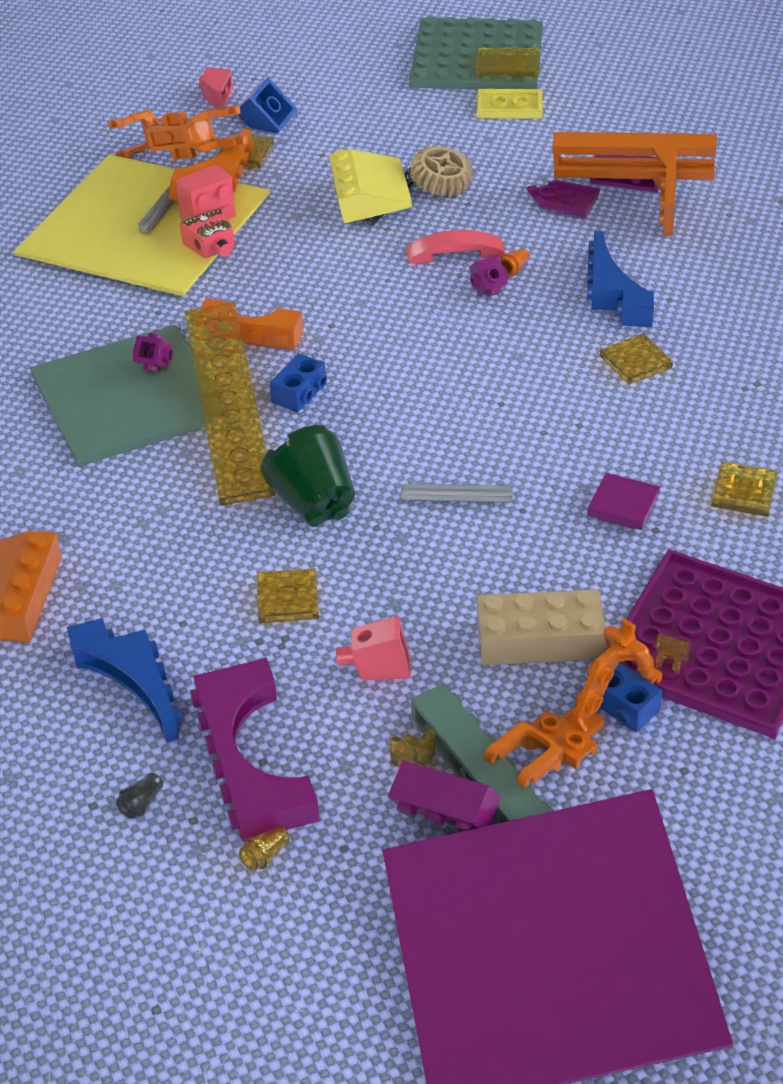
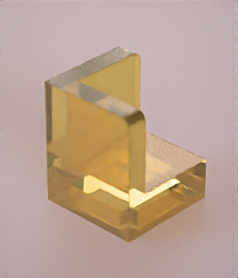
M428 729L420 739L410 734H407L404 739L393 735L390 739L391 764L400 767L402 760L426 767L435 756V731Z

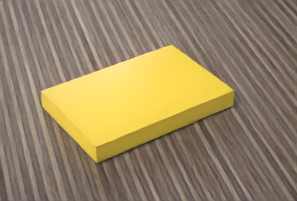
M478 89L477 118L542 119V89Z

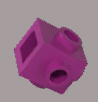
M499 255L476 261L469 266L471 273L470 282L473 289H476L477 295L486 293L488 297L501 292L500 288L508 284V273L506 268L502 266Z
M148 333V337L137 335L133 348V362L142 364V369L158 372V368L168 369V363L173 358L172 343L163 340L164 335Z

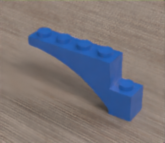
M594 231V241H589L587 299H592L591 309L617 310V315L621 316V326L652 327L654 291L644 289L621 271L608 252L604 231Z
M103 618L67 627L77 669L86 668L95 671L125 687L151 712L160 726L166 742L179 739L177 726L182 725L180 712L177 706L171 707L170 703L174 702L173 692L170 684L164 685L163 680H167L163 662H156V659L160 658L155 640L149 641L146 629L115 637L112 628L106 630Z

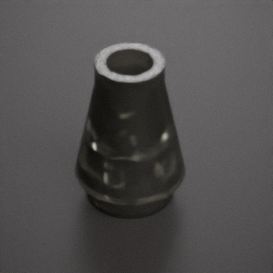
M149 773L143 779L122 789L116 800L119 811L131 819L143 816L157 793L163 788L162 779L155 773Z

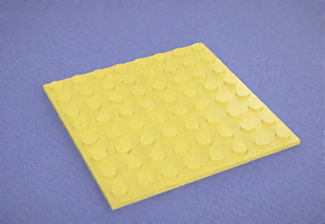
M111 154L14 250V255L180 296L186 294L219 254L203 258L182 243L180 222L182 221L178 201H175L149 233L140 232L138 223L170 186L175 169ZM238 183L236 192H233L236 217L228 219L233 228L234 236L270 194L269 189Z

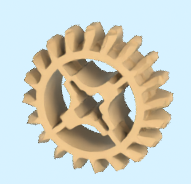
M433 144L431 148L425 146L424 149H419L418 153L415 154L411 163L410 175H412V181L417 183V187L423 188V192H430L432 196L434 194L439 195L440 198L442 196L451 198L452 195L459 196L460 193H464L471 183L473 168L471 167V161L466 160V155H460V150L454 151L451 147L445 148L443 145L437 147Z

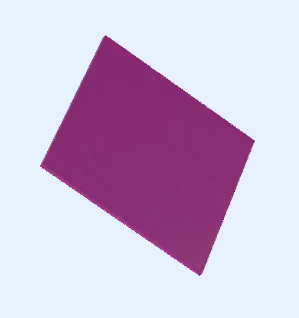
M653 789L382 849L426 1084H570L733 1047L731 1034Z

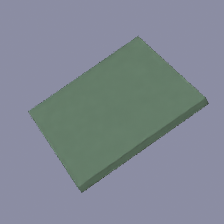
M177 325L148 332L164 335L163 340L172 343V361L168 363V369L158 368V372L143 370L142 364L133 362V348L137 336L30 367L31 375L78 467L231 419L230 410ZM148 333L142 334L140 336L148 337Z

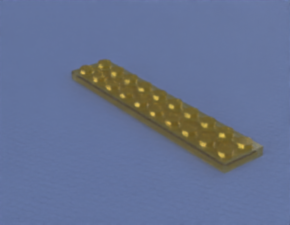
M235 302L184 311L220 506L276 496L275 492L266 484L260 472L261 463L267 454Z

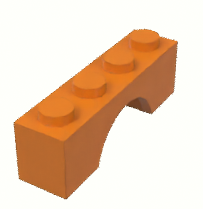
M205 298L196 314L198 337L295 350L304 332L302 311L277 308L272 313L264 316L246 317L235 313L231 309L229 301Z

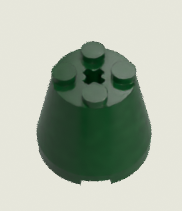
M324 425L303 427L288 434L289 440L275 451L270 449L267 452L260 467L263 479L311 527H316L331 518L340 520L348 515V507L354 500L355 490L341 442L335 432L327 430Z

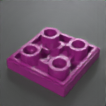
M606 472L588 506L587 516L624 525L628 528L642 530L660 494V486Z

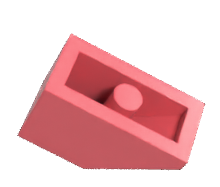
M206 68L203 75L199 77V88L202 89L203 98L215 108L224 107L233 89L231 69Z

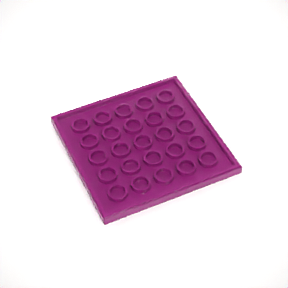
M668 549L626 618L635 624L636 640L647 646L650 655L653 657L654 668L663 674L661 682L659 684L654 682V685L663 690L662 698L776 740L783 725V587ZM634 660L619 662L640 675V672L637 671V662Z

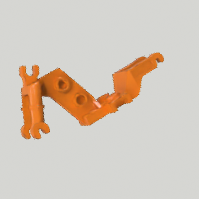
M239 105L209 108L200 112L189 121L186 111L165 113L162 115V118L156 119L151 110H144L136 114H129L125 118L120 117L107 121L109 129L121 128L139 120L142 122L146 140L116 152V156L132 158V154L144 152L145 149L150 148L151 152L171 150L173 161L181 158L193 159L197 156L196 150L206 152L216 148L232 147L241 143L245 145L248 143L246 135L219 138L213 133L211 118L225 117L232 114L238 115L241 113Z
M622 618L621 629L614 626H607L604 629L607 651L596 658L589 666L587 681L576 697L577 705L561 718L547 710L530 724L521 721L497 741L490 744L485 750L483 759L493 765L496 757L501 760L518 746L526 750L542 747L547 749V751L524 767L519 773L517 783L526 789L529 781L537 782L551 769L560 772L563 761L577 769L584 757L588 754L593 756L597 751L598 743L590 738L604 728L605 718L597 714V711L602 704L605 691L619 662L634 660L637 662V671L640 672V676L652 684L654 682L659 684L662 679V672L654 668L653 657L650 655L649 649L646 645L636 640L635 624Z

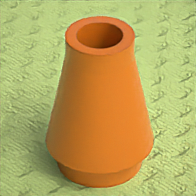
M520 248L519 250L502 254L500 260L502 266L506 268L508 276L512 277L519 272L530 256L526 249Z

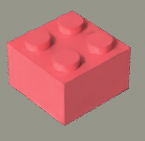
M218 164L176 179L181 221L218 208L222 209L227 219L236 217L232 176Z

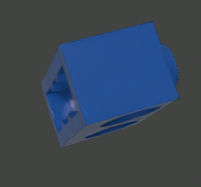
M298 353L270 381L271 403L299 412L306 404L310 403L313 396L320 389L325 387L327 382L325 362Z
M619 663L614 669V675L608 684L599 709L615 718L621 725L627 726L637 733L660 711L663 690Z

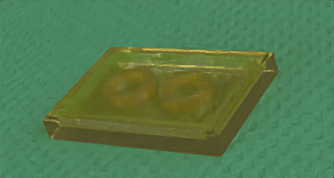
M477 48L475 76L539 77V48Z

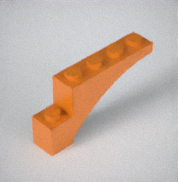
M243 128L240 135H246L248 143L245 145L241 143L237 146L228 147L215 157L198 164L183 168L176 167L170 181L168 199L178 201L176 179L214 164H218L232 176L233 192H236L244 166L247 165L249 154L253 150L252 130Z

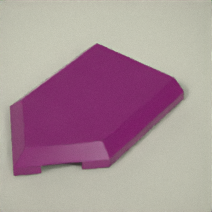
M561 180L548 181V185L541 187L536 185L526 187L528 193L541 208L584 218L591 211L600 193L599 188Z

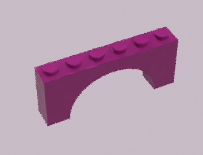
M267 658L194 675L195 689L190 690V695L194 708L200 707L201 712L197 713L201 732L206 730L208 732V736H204L208 755L214 754L216 760H212L216 780L222 779L224 783L219 785L223 804H230L232 809L227 811L232 831L238 829L241 841L244 842L319 822L318 800L309 775L292 778L265 773L251 765L241 755L235 744L238 732L245 720L262 706L277 701L275 679Z

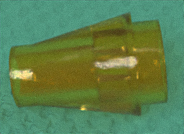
M277 826L270 831L245 840L243 846L239 849L242 862L252 871L265 869L280 850L290 842L289 834L282 826Z

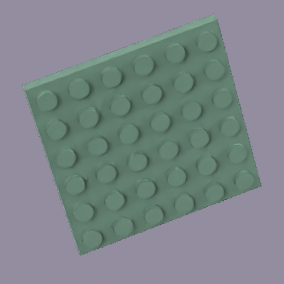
M433 16L421 18L409 78V88L537 89L543 21L536 19L524 21L513 18L507 20H497L495 18L476 19L473 17L456 19L455 17L435 18Z

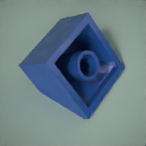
M268 77L239 106L241 113L238 116L249 128L278 134L298 109Z

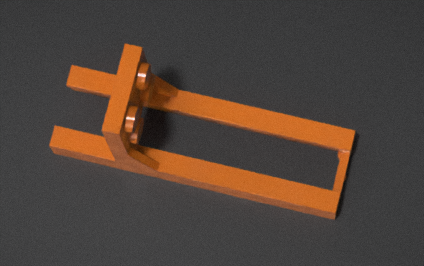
M554 132L552 145L554 177L653 179L661 191L659 210H664L659 212V226H664L663 235L673 236L676 180H714L715 159H677V156L716 157L717 134ZM561 154L657 156L658 158L562 157Z

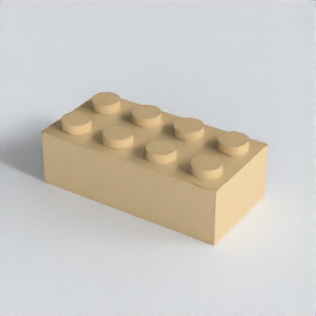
M599 589L477 595V627L481 665L595 660L606 651V641L604 638L606 625Z

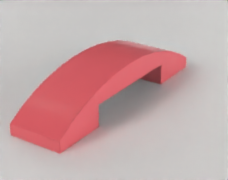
M451 230L434 233L406 246L409 264L433 262V254L479 250L481 258L497 255L500 257L502 254H505L502 238L474 230Z

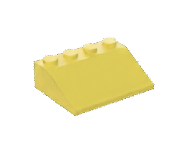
M341 149L329 154L344 224L413 207L400 158L354 149Z

